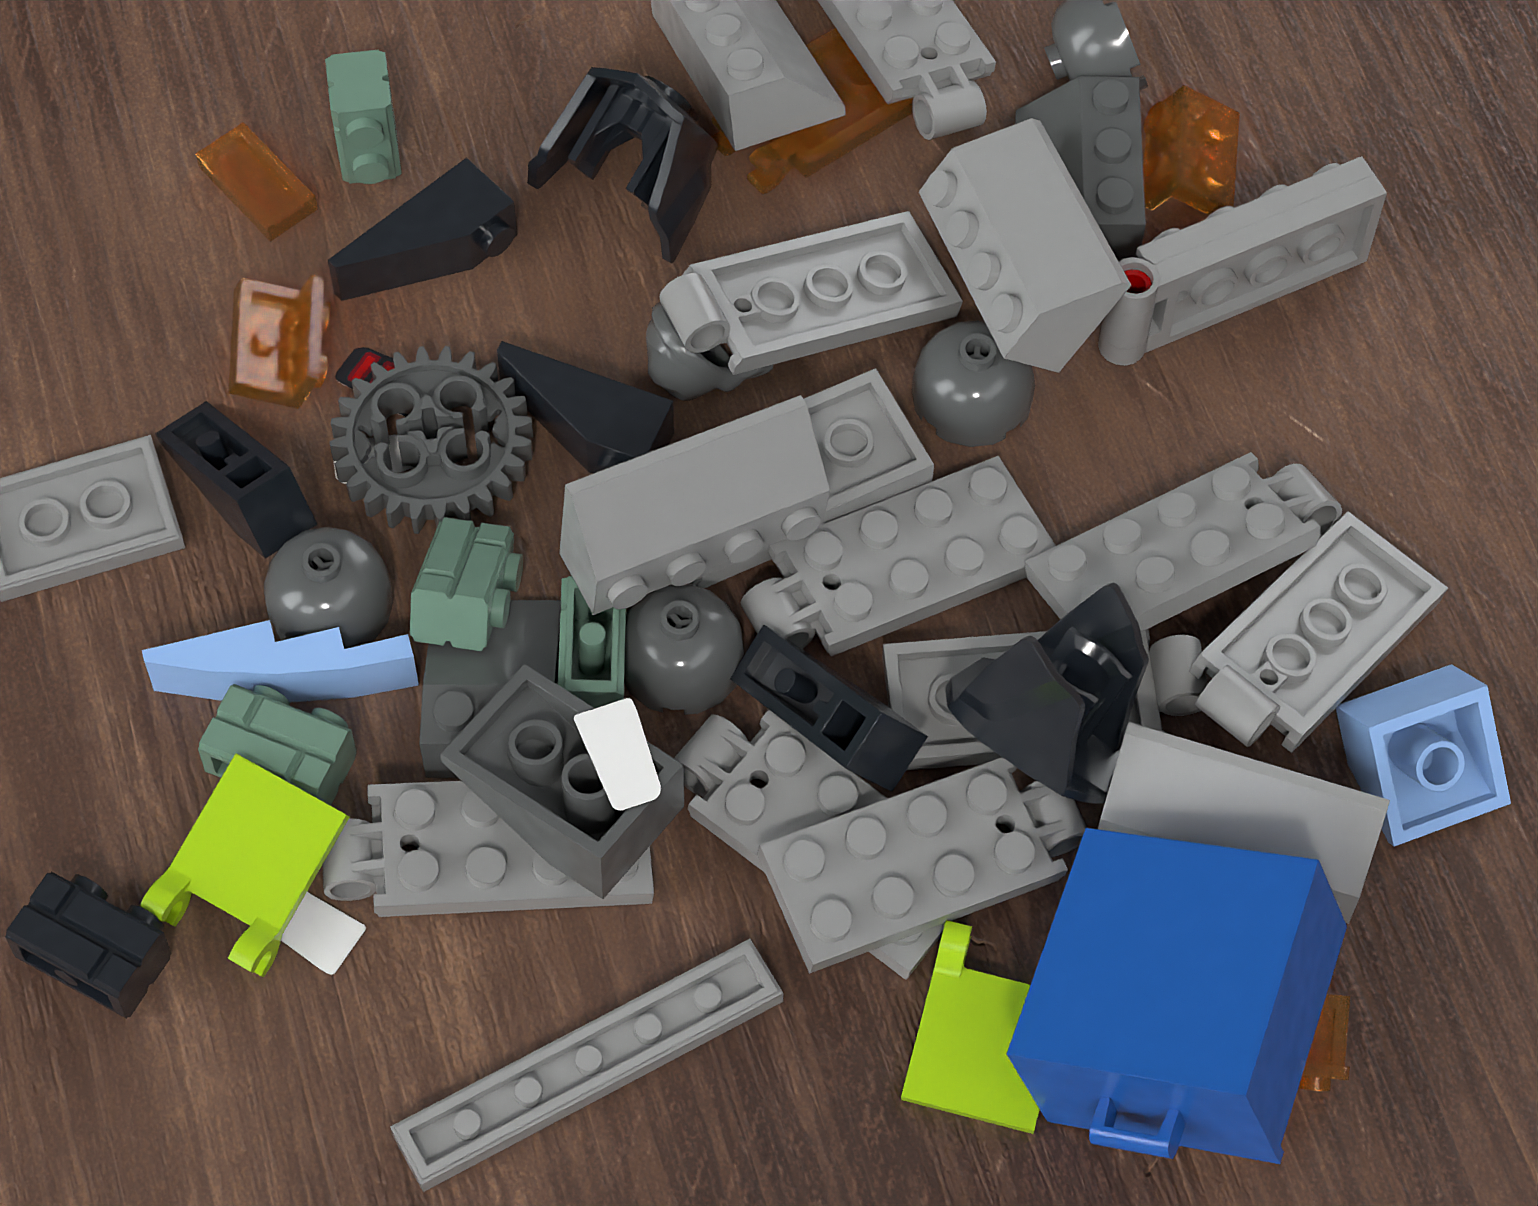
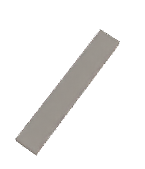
M748 939L390 1126L392 1136L420 1188L425 1192L782 1003L783 992L751 939Z

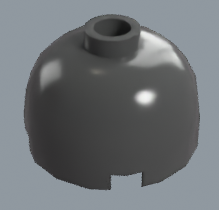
M1064 0L1058 6L1051 22L1052 36L1055 43L1044 47L1057 80L1068 76L1070 81L1079 76L1132 77L1130 69L1141 64L1116 2L1112 1L1104 5L1103 0ZM1143 75L1139 77V90L1148 87L1146 78Z
M976 320L958 322L936 333L919 355L912 378L911 392L915 412L921 421L924 416L926 421L936 428L937 436L946 442L976 447L994 445L1004 440L1006 432L1014 429L1019 423L1020 427L1028 419L1033 402L1035 379L1031 365L1004 359L986 323Z
M322 527L306 530L288 540L271 559L264 581V596L268 617L275 626L276 633L281 640L339 627L344 649L354 647L360 642L361 645L371 643L387 625L394 601L387 567L372 544L351 531Z
M689 584L683 586L668 585L646 594L641 601L633 605L626 612L624 684L630 695L646 707L662 713L664 707L671 710L684 709V715L699 714L720 704L735 689L737 684L730 680L744 656L742 630L730 606L713 592Z

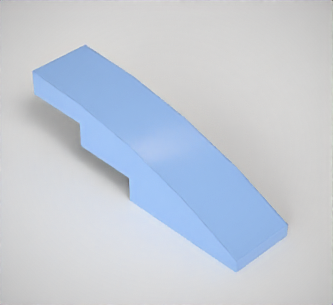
M268 620L142 650L144 663L154 691L222 701L230 685L233 684L251 691L257 685L267 686L284 695L289 702L354 698L419 685L408 634L344 649L339 627L275 642L271 623Z

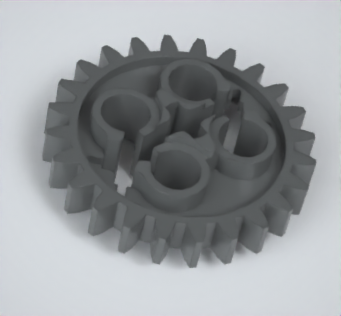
M421 346L416 354V362L408 363L399 352L393 353L394 369L387 371L381 365L374 362L371 364L372 383L358 378L352 380L355 398H339L338 404L341 417L331 419L333 438L335 439L329 442L333 461H337L334 464L338 481L347 482L348 496L352 502L364 498L366 515L370 518L386 508L387 521L390 528L396 527L406 516L411 518L413 532L419 534L426 520H435L436 527H438L439 522H442L444 517L457 516L460 520L471 521L470 511L475 508L491 517L494 515L492 496L510 501L513 498L510 480L525 481L526 471L525 462L523 461L532 460L533 457L532 442L530 440L533 437L531 417H526L528 413L525 396H516L512 377L498 381L497 364L494 362L485 365L478 371L476 370L474 352L470 351L459 363L452 362L450 347L445 346L438 360H430L424 346ZM458 406H467L472 409L478 461L467 466L455 464L459 460L468 458L462 412L449 411ZM397 413L408 414L405 418L396 420L402 466L415 467L406 473H395L392 471L388 446L390 441L386 419ZM497 415L499 416L495 419L492 432L493 436L498 440V444L503 447L494 442L491 443L490 434L487 433L489 431L488 421L491 422ZM361 431H364L370 436L374 435V441L376 444V446L374 447L375 457L372 456L369 459L368 455L372 450L371 443L369 442V440L366 439V435Z

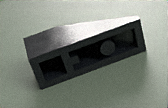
M466 157L328 259L334 294L341 301L472 270L489 256L496 257L503 253L517 236L514 201Z
M501 341L497 349L500 380L509 377L513 378L516 396H525L527 411L588 472L594 474L669 445L674 434V408L672 400Z
M207 401L155 433L163 448L234 532L265 559L278 552L288 540L317 525L290 467Z
M763 625L730 680L845 769L892 792L928 737L891 708L766 625Z

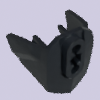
M591 67L541 144L538 154L528 162L527 183L536 189L541 188L568 160L586 177L594 180L612 149L633 138L640 139L642 141L643 160L625 189L642 201L641 206L648 210L650 220L660 236L662 259L673 263L711 189V164L718 149V143L697 123L699 115L680 93L663 82L650 76L644 77L638 73Z
M1113 582L1106 584L1067 613L1038 640L1033 636H1026L997 659L981 658L953 676L945 687L948 709L957 721L980 742L1025 774L1059 795L1087 803H1105L1135 696L1149 662L1138 621L1120 586Z

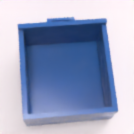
M1085 828L1007 1051L1008 1058L1047 1122L1089 1129V1140L1093 1145L1173 1159L1178 1147L1182 1146L1281 1164L1284 1154L1281 1143L1347 929L1320 861L1296 856Z

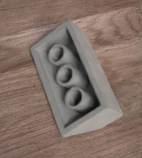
M651 0L654 19L735 151L846 115L845 105L776 0Z
M1030 118L952 148L919 190V194L1004 359L1059 373L1131 286L1130 281L1039 120Z
M801 395L565 484L559 554L593 615L612 607L615 609L631 607L650 592L671 584L674 586L689 584L698 579L706 570L729 561L731 563L745 562L757 555L762 548L785 539L790 541L803 539L812 534L820 525H823L830 489L808 407Z
M1128 722L1098 829L1317 859L1321 863L1345 923L1349 924L1363 889L1390 800Z

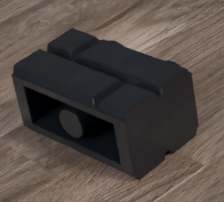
M52 871L47 873L30 896L29 904L23 906L6 930L5 938L14 956L126 1019L131 1017L147 994L149 985L155 982L170 960L172 952L165 934L162 932L164 929L163 923L155 915L140 906L130 905L125 912L107 902L106 900L109 896L106 891L85 876L75 874L72 880L69 881Z

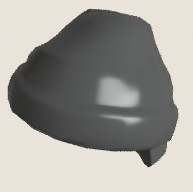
M661 302L652 307V319L646 331L648 375L654 383L664 388L673 397L682 401H691L714 389L730 392L737 388L744 380L765 375L773 369V365L733 375L728 367L730 357L720 344L705 352H689L681 341Z

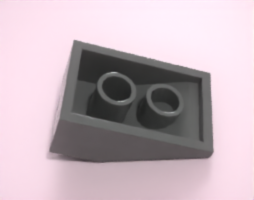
M510 600L509 615L505 628L493 627L487 647H484L482 651L452 647L450 641H446L443 646L428 643L423 679L419 742L426 778H458L441 762L440 754L524 664L558 685L561 600Z
M524 664L440 754L441 762L546 862L601 899H604L683 809L684 764L647 742L661 785L660 794L655 800L625 810L614 809L574 721L575 715L595 708Z

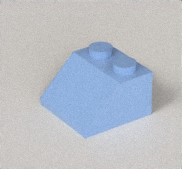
M1454 665L1442 667L1341 703L1336 707L1347 763L1361 791L1390 800L1382 831L1388 843L1392 846L1400 845L1511 804L1488 686Z

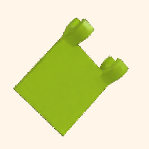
M235 753L170 867L149 888L140 907L155 915L159 920L176 927L189 905L192 893L250 926L240 936L228 959L246 970L264 977L276 958L286 927L350 817Z
M946 920L901 1100L1034 1134L1039 1107L1007 1056V1051L1030 984L965 968L964 963L971 940L972 926Z

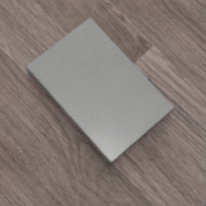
M151 435L0 478L1 602L185 548Z

